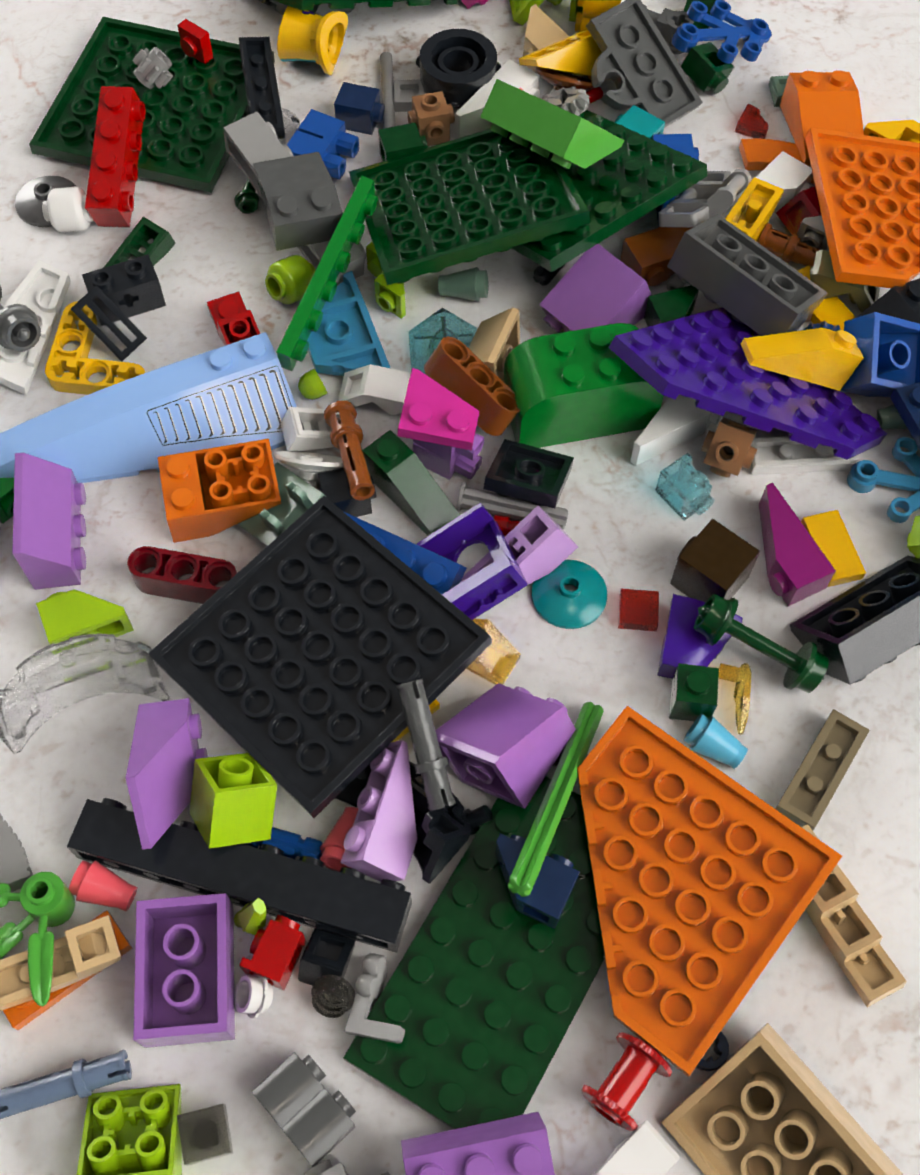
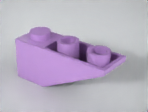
M400 740L390 743L370 763L372 770L366 787L358 797V812L353 827L349 829L343 843L345 850L340 862L380 882L382 879L392 881L405 880L417 842L407 742Z

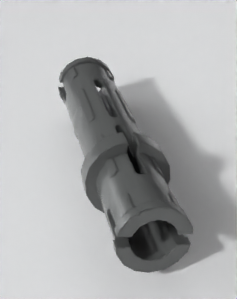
M422 678L397 685L396 688L399 691L418 763L414 765L416 774H421L429 804L428 809L432 811L445 808V805H454L456 801L453 798L445 766L449 765L447 756L442 757Z

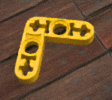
M78 301L70 303L65 307L45 366V374L53 389L60 392L89 395L146 373L139 364L88 358L95 334L71 310ZM85 305L81 310L97 326L98 321L95 313ZM78 320H79V323H78L79 330L77 329V325H76V323H75V321H78ZM78 341L81 343L73 351L63 350L64 345L68 342ZM102 372L106 374L105 379L101 382L92 383L88 381L89 377L94 373Z

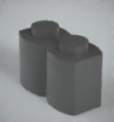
M294 1052L261 1082L252 1093L310 1165L314 1167L355 1128V1124L350 1117L356 1111L339 1090L331 1096L323 1087L320 1081L326 1075L310 1055L301 1060Z

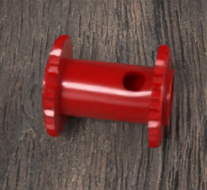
M621 1032L616 1037L617 1042L625 1049L620 1060L616 1062L598 1091L587 1085H584L581 1090L583 1096L590 1102V1105L604 1118L628 1131H635L638 1126L634 1119L628 1115L646 1088L651 1076L658 1073L663 1077L669 1078L672 1074V1069L667 1061L649 1044L628 1033Z

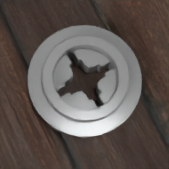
M576 86L570 88L562 87L559 90L553 89L550 94L542 96V100L577 116L583 113L590 104L589 95L586 94L585 89H577Z

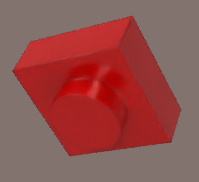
M187 19L177 25L181 48L188 56L194 57L204 64L213 59L209 32Z

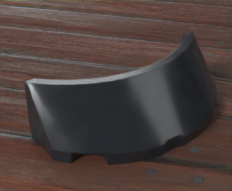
M409 761L417 842L413 854L421 868L422 879L430 884L468 841L471 834V824L462 819L461 815L464 807L454 794L453 798L456 804L451 806L445 805V808L429 811L421 774H416L415 764ZM370 764L335 799L357 807L358 797L366 787L372 770Z

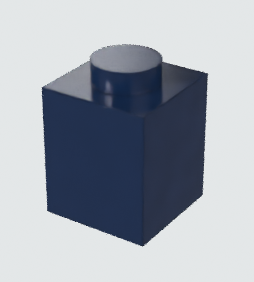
M343 82L334 102L335 118L345 121L346 130L372 135L376 124L382 122L384 115V104L380 103V90Z

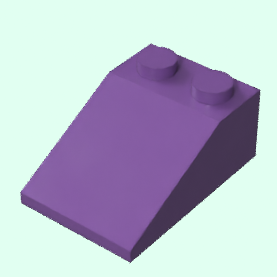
M189 698L139 704L126 772V783L142 850L151 849L191 801L194 761L199 758H208L206 748L199 749L198 739L202 738L201 719L199 713L192 714Z

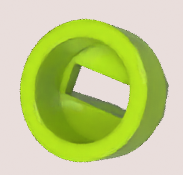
M315 368L300 377L298 388L305 398L314 400L328 394Z

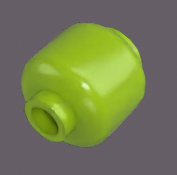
M291 255L278 260L269 266L265 278L267 291L273 299L283 304H294L302 299L316 269L300 255Z

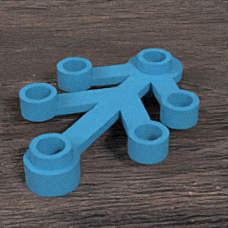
M902 437L896 441L892 449L893 457L903 462L915 476L879 470L877 465L869 460L855 463L847 476L848 485L858 493L871 492L876 485L916 492L908 498L898 497L891 502L887 509V515L896 523L906 522L913 512L920 509V457L916 454L918 449L916 442L911 438ZM900 447L908 449L909 452L902 451ZM895 507L902 508L905 513L898 512Z

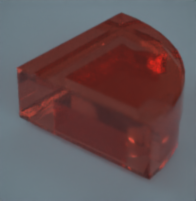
M747 104L737 123L735 132L754 139H765L768 123L760 115L761 111L758 108Z

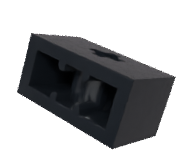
M148 254L82 274L88 292L97 285L128 318L166 306L159 279ZM97 295L92 299L113 323L120 321ZM98 318L100 325L104 326L105 324Z

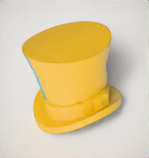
M287 6L278 33L277 51L282 62H316L318 65H321L325 74L331 76L347 30V14L342 11H331L325 16H321L309 10L301 11Z

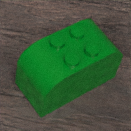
M626 323L609 324L539 336L516 346L506 357L503 382L514 391L518 410L520 408V412L511 422L515 441L542 448L645 429L660 410L663 395L609 349L615 335L638 330L639 328Z

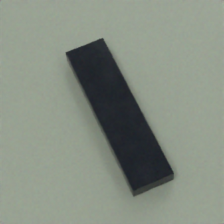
M239 37V52L249 115L258 111L265 122H270L273 125L277 138L284 139L285 128L270 37Z

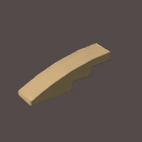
M808 824L802 827L818 839ZM837 864L805 910L838 965L868 1008L902 989L907 981L880 945L883 938L857 903L856 899L859 893Z

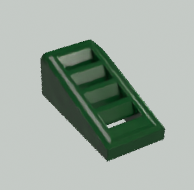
M143 216L103 268L127 261L132 255L137 258L147 254L154 266L172 249L175 241L168 231ZM153 239L154 241L151 244L147 242L148 240ZM141 247L146 249L144 254L138 251Z

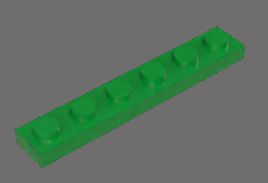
M361 175L276 351L282 368L293 371L297 361L302 362L309 347L307 340L311 331L316 332L319 329L323 318L322 308L326 301H332L337 289V282L335 281L339 273H345L351 259V253L349 252L353 244L358 245L362 239L365 229L363 224L367 215L372 216L376 209L378 196L375 195L374 180Z

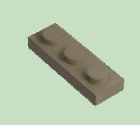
M833 709L775 809L800 827L808 824L814 830L870 730Z

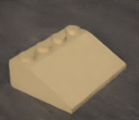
M769 1023L763 1026L661 1122L704 1175H903Z

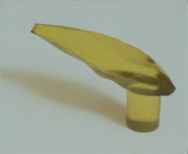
M721 663L718 679L736 683L733 695L736 703V726L738 734L742 735L744 734L749 716L752 671L747 663L742 664L741 667Z

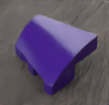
M673 594L657 676L673 679L678 663L708 667L732 637L724 633L720 640L711 646L706 643V637L694 629V624L699 614L698 607L703 606L706 602ZM737 614L734 615L733 619L742 623L743 618Z

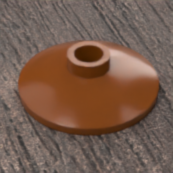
M536 68L535 73L540 75V78L553 85L554 90H559L562 87L570 88L572 86H576L577 89L593 87L592 80L576 75Z

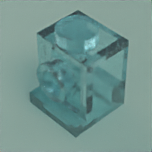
M686 453L660 471L655 489L658 495L684 521L695 513L698 515L703 514L714 503V498L710 495L712 485L704 473L696 470L691 465L693 457L689 453Z

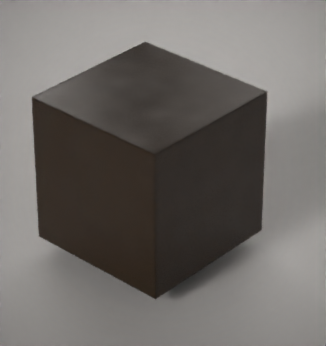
M712 518L697 537L693 536L680 552L670 584L689 598L706 602L713 594L729 600L749 578L760 550Z

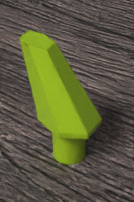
M257 898L251 903H247L235 914V925L242 928L243 932L256 935L260 928L263 929L266 926V906L264 901Z

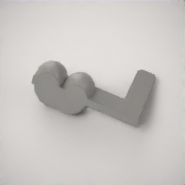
M369 953L362 962L363 974L356 980L355 989L357 993L344 1032L397 1044L401 1043L405 1030L400 1025L367 1019L372 1001L377 999L383 991V985L388 972L385 961L386 957Z

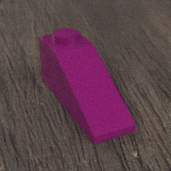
M774 483L766 485L759 502L767 577L773 592L777 596H781L787 606H790L826 589L836 570Z

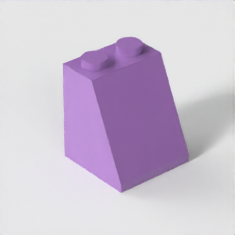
M596 244L584 252L539 305L546 314L543 320L559 333L561 329L568 332L616 323L635 325L644 318L648 296L652 294L645 279L601 245Z
M498 683L435 731L442 756H447L449 766L462 783L525 809L576 728L567 714V708L554 698L544 700L533 696L522 687L516 686L513 689Z

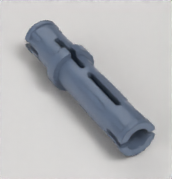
M121 1050L118 1053L86 1062L85 1059L74 1061L70 1068L0 1089V1119L76 1095L80 1098L91 1096V1092L95 1089L123 1080H131L132 1069L130 1060L125 1061L128 1058L126 1050Z

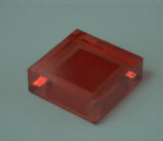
M621 588L619 594L618 628L657 632L659 591Z

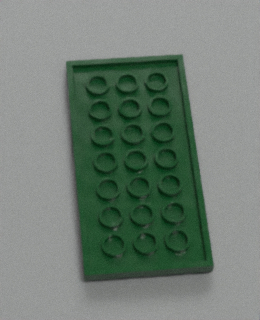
M547 776L525 809L497 798L491 808L493 819L482 824L369 1013L368 1020L400 1025L405 1030L403 1041L397 1044L356 1036L343 1057L349 1064L452 1129L524 1114L605 959L581 795L574 791L571 792L546 856H550L552 853L563 856L573 863L574 869L580 871L575 887L555 929L515 910L495 854L496 841L500 833L509 838L511 835L527 838L552 780Z

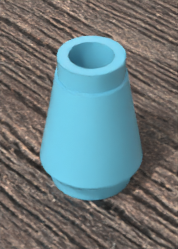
M700 714L684 738V741L691 745L690 750L729 765L734 769L739 766L748 751V748L743 746L713 716L708 718Z

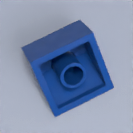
M878 312L844 322V331L849 332L856 338V344L864 358L840 391L866 397H890L895 389L920 382L919 323Z

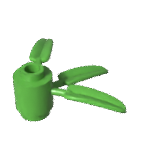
M39 872L32 875L25 881L20 893H11L9 884L0 883V908L5 907L8 901H19L22 907L29 913L17 926L13 922H8L0 928V960L23 939L22 931L36 920L39 923L38 933L31 934L28 940V971L33 1000L42 1007L47 1004L50 998L53 972L54 934L51 931H47V927H56L67 922L74 912L76 903L75 897L69 891L67 885L59 876L52 872Z

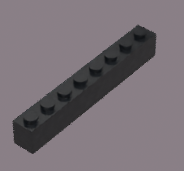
M103 798L101 803L90 799L86 800L67 844V848L81 860L92 863L96 860L105 867L200 895L226 893L231 903L240 907H244L247 903L260 898L265 903L267 915L274 917L282 915L298 924L314 929L317 928L395 953L398 951L412 905L411 893L405 891L406 887L401 883L388 879H382L380 884L365 880L363 873L346 867H342L340 872L324 868L322 861L309 856H300L299 860L283 856V850L272 845L260 844L258 849L245 844H237L209 849L195 823L189 821H181L180 826L171 824L151 849L142 850L134 812L126 810L127 806L121 802L109 798Z

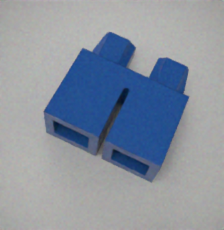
M311 109L287 143V146L291 149L294 156L319 152L330 176L340 180L346 169V158L340 157V155L355 158L359 152V137L346 132L345 121Z

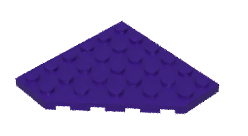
M723 307L615 335L609 346V349L663 396L676 400L680 394L684 397L695 399L696 407L720 416H724L726 411L743 416V424L769 433L773 428L789 432V440L812 448H816L818 444L834 448L833 453L835 456L846 460L879 445L888 434L880 428L879 422L873 416L862 413L852 404L851 398L843 392L749 365L740 343L744 338L758 336V333L746 324L734 320L731 314Z

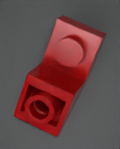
M239 291L207 302V308L224 345L260 334L252 312L246 309Z

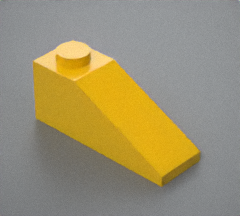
M588 29L519 58V63L523 66L588 76V79L592 80V67L602 52Z
M754 177L725 219L758 242L783 195L784 189Z
M815 328L744 338L740 343L751 366L838 391L842 389L864 358L856 344V338L844 330L836 332L826 328Z

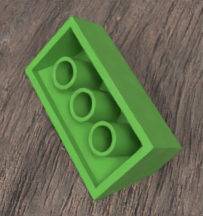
M499 79L496 80L480 116L492 123L490 130L506 138L509 132H511L510 140L526 148L531 142L530 150L546 158L552 152L554 154L551 161L570 169L572 163L586 169L621 148L625 141L580 116Z

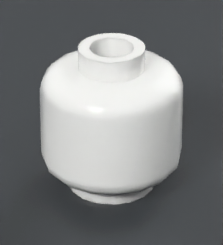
M80 187L54 188L49 192L47 201H44L42 204L44 219L47 222L50 221L58 232L85 231L90 226V222L94 221L85 209L87 194Z

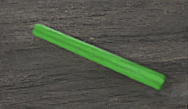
M591 701L584 703L574 725L576 730L566 744L508 883L509 891L518 893L521 897L531 894L578 778L577 768L586 758L604 712L603 708L600 705H594Z

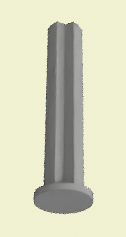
M462 482L456 509L458 511H461V508L471 509L481 502L490 514L507 516L511 519L522 521L537 505L518 498L505 497L497 493L466 487L467 483ZM539 506L562 529L565 528L568 518L567 509Z

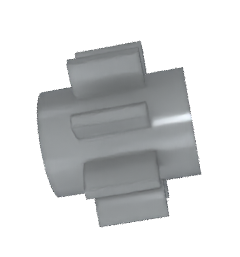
M154 47L151 51L147 48L141 49L132 60L138 66L134 70V75L149 89H152L155 85L159 89L162 86L165 87L173 78V75L168 71L172 66V62L158 48Z

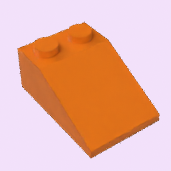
M836 70L833 72L804 71L801 73H789L780 108L804 164H811L805 140L810 127L864 135L859 91L850 72Z

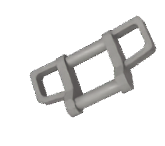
M736 169L732 173L730 171H707L708 176L684 190L678 199L672 200L658 213L659 227L691 228L717 214L722 215L735 202L736 196L749 185L751 174L746 169Z

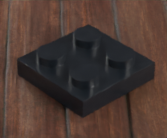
M504 439L485 476L483 489L496 492L501 496H510L529 501L537 506H547L555 509L571 472L574 457Z

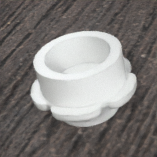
M255 973L252 976L241 977L237 983L234 995L236 1010L239 1013H247L249 1018L255 1019L259 1016V1013H263L264 1010L270 1007L273 999V988L268 983L267 978Z

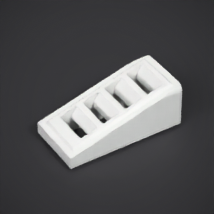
M288 408L281 421L287 451H306L334 447L330 439L331 427L329 426L330 431H327L326 428L328 424L324 418L325 409ZM339 412L336 413L338 418H340Z

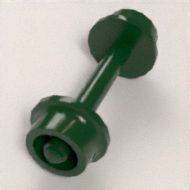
M713 594L703 606L698 607L699 614L696 618L694 629L706 637L707 644L713 646L724 633L740 640L788 668L784 676L783 685L789 690L796 687L810 693L824 680V675L829 665V658L817 651L815 643L807 642L796 654L733 619L738 608V600L735 598L726 600Z

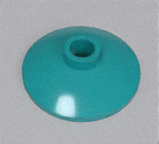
M567 559L553 572L533 582L531 596L536 611L545 621L559 628L578 629L590 625L600 617L607 602V587L602 576L593 567L581 561ZM573 585L577 587V590L568 591L564 586Z

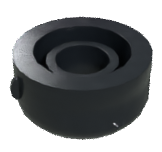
M449 29L432 35L422 45L420 56L416 59V65L420 68V81L425 93L443 91L446 103L452 104L453 108H461L501 68V64L497 62V51L494 44L484 35L467 29Z

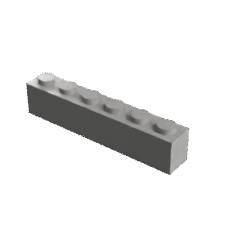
M257 111L223 127L226 150L262 198L253 163L292 157L294 155L287 145L283 146L279 141L273 125L270 122H265ZM329 241L300 246L298 249L316 269ZM360 242L358 245L353 244L349 252L351 253L350 263L345 272L352 271L355 279L364 275L366 252ZM339 273L335 281L337 286L343 282V275L345 273Z

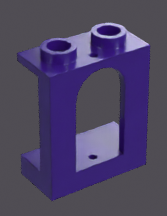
M481 502L417 543V545L456 563L461 552L468 546L481 543L488 547L494 562L466 580H461L458 585L442 594L471 620L528 586L498 523Z

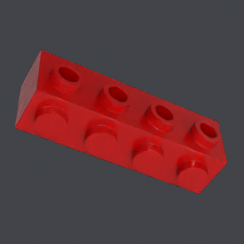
M101 86L85 209L95 223L102 227L130 228L131 215L134 210L135 183L138 179L139 151L142 148L141 135L146 110L144 102L140 101L133 87Z

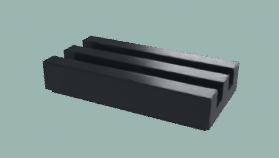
M97 285L71 308L121 362L147 339ZM96 295L137 337L133 342L92 301ZM87 305L127 348L121 352L81 309Z

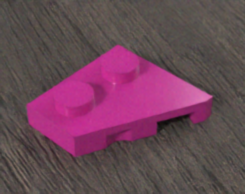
M412 368L397 436L472 451L479 410L420 370Z

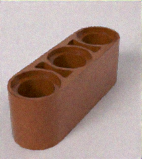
M444 337L424 365L425 374L479 410L477 425L484 432L492 436L502 435L520 412V408L518 410L515 401L514 391L460 340L454 337Z

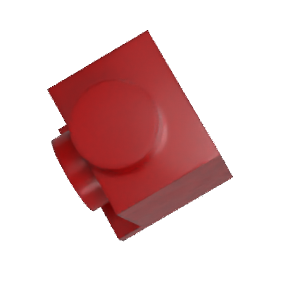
M277 915L275 920L270 919L266 929L260 928L250 947V953L253 954L252 959L249 960L242 957L239 966L243 972L249 976L255 973L267 978L268 983L284 991L307 942L303 932L299 931L300 924L282 915Z

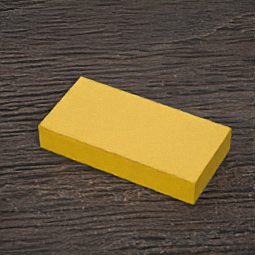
M834 510L803 517L801 523L836 570L827 587L863 579L866 571L839 511Z

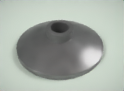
M43 176L26 183L17 193L15 198L16 211L19 217L30 225L51 227V222H47L44 219L42 204L44 201H47L49 192L54 188L77 186L69 179L60 176Z

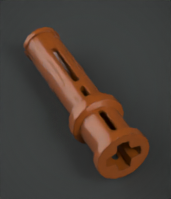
M770 223L766 224L758 240L759 244L784 262L790 263L792 261L805 267L808 265L813 267L816 251L820 250L801 242V238L796 234L790 236L773 229Z
M348 401L333 402L324 411L325 421L332 430L330 433L331 443L340 451L351 496L356 500L368 499L374 494L375 488L372 484L361 448L364 435L361 427L355 421L357 416L355 406ZM337 412H339L340 418L336 416Z

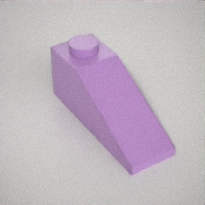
M539 506L534 508L505 536L528 584L553 572L578 548L566 532ZM490 552L463 576V581L494 562Z

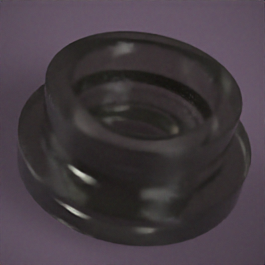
M328 974L320 976L316 979L311 989L313 1007L318 1013L328 1018L341 1017L350 1010L356 996L352 985L337 975Z

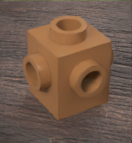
M443 91L412 96V111L407 112L408 124L416 123L419 134L425 135L428 146L450 141V124L455 122L453 106L446 103Z
M723 417L718 424L716 432L709 430L704 440L701 451L707 454L703 463L710 465L709 470L717 475L728 478L731 474L738 476L742 467L749 469L753 462L757 448L751 445L758 430ZM725 446L731 447L734 453L727 452Z

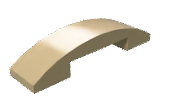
M109 915L64 931L65 937L54 940L50 993L87 978L122 959ZM28 950L0 960V1011L33 1000L29 981Z

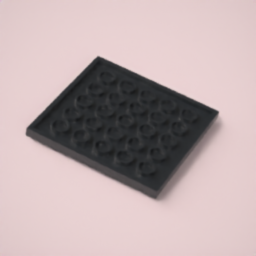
M323 496L148 654L235 742L270 773L273 779L298 804L315 818L408 726L396 686L423 678V686L428 704L430 705L492 644V639L486 631L329 499Z

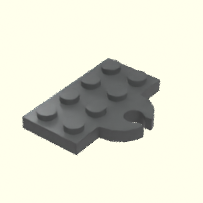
M626 0L591 19L586 25L602 52L595 60L591 70L593 88L599 87L605 78L611 79L616 85V90H609L600 99L606 105L623 111H628L635 105L665 121V128L703 103L641 0Z

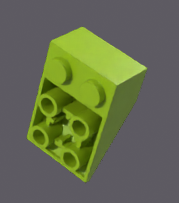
M175 1084L92 1093L91 1096H88L77 1175H182L181 1085Z

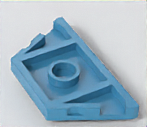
M352 271L347 272L343 275V282L337 286L332 301H326L322 308L323 318L319 329L316 332L311 331L307 340L309 342L308 352L317 373L344 376L345 372L370 364L390 368Z

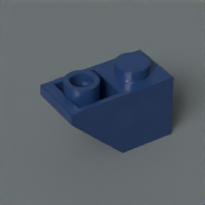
M500 833L496 841L495 854L508 888L510 876L526 839L518 835H511L509 838ZM553 853L550 856H546L529 896L521 897L518 893L509 891L515 910L555 929L575 887L580 871L574 869L573 863L563 856Z

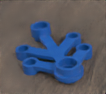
M716 0L710 10L711 15L707 14L708 8L704 3L693 1L687 11V16L691 20L701 22L711 28L698 29L691 23H684L677 28L672 38V44L679 51L689 53L691 48L696 46L698 42L725 40L717 52V57L722 62L731 64L738 54L737 42L739 39H743L745 44L740 54L745 60L754 62L761 53L763 44L770 40L772 33L767 22L762 19L745 20L731 13V6L724 0Z

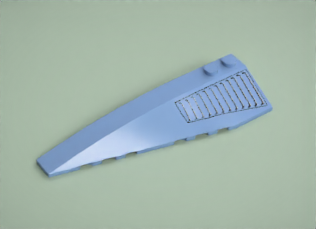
M264 332L127 379L64 404L0 433V478H14L15 453L21 452L70 468L78 483L137 476L140 471L157 469L159 473L157 457L263 439H269L271 450L285 445L281 421L289 407L297 406L267 333Z

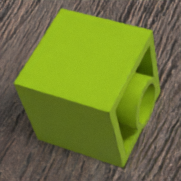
M248 753L195 759L189 814L208 848L271 840L277 783L271 774Z

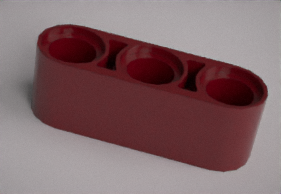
M150 546L135 549L127 561L133 580L141 592L204 604L221 588L216 587V584L221 581H229L237 574L235 566L223 559ZM148 568H155L149 573H142ZM192 574L188 579L179 580L183 575Z

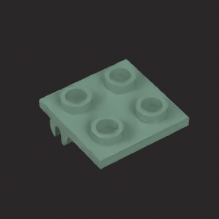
M278 462L274 467L281 504L268 510L264 508L258 515L238 523L240 527L266 546L273 542L321 497L325 496L321 491Z

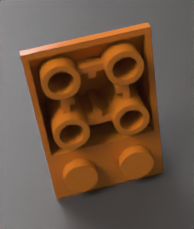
M269 439L157 457L166 518L174 543L213 536L258 515L264 508L268 510L281 504Z

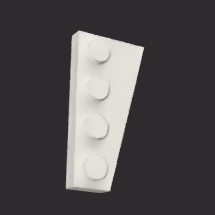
M38 260L4 304V308L14 304L25 305L35 312L41 328V336L37 344L26 351L11 350L0 345V384L27 396L71 282L69 273Z

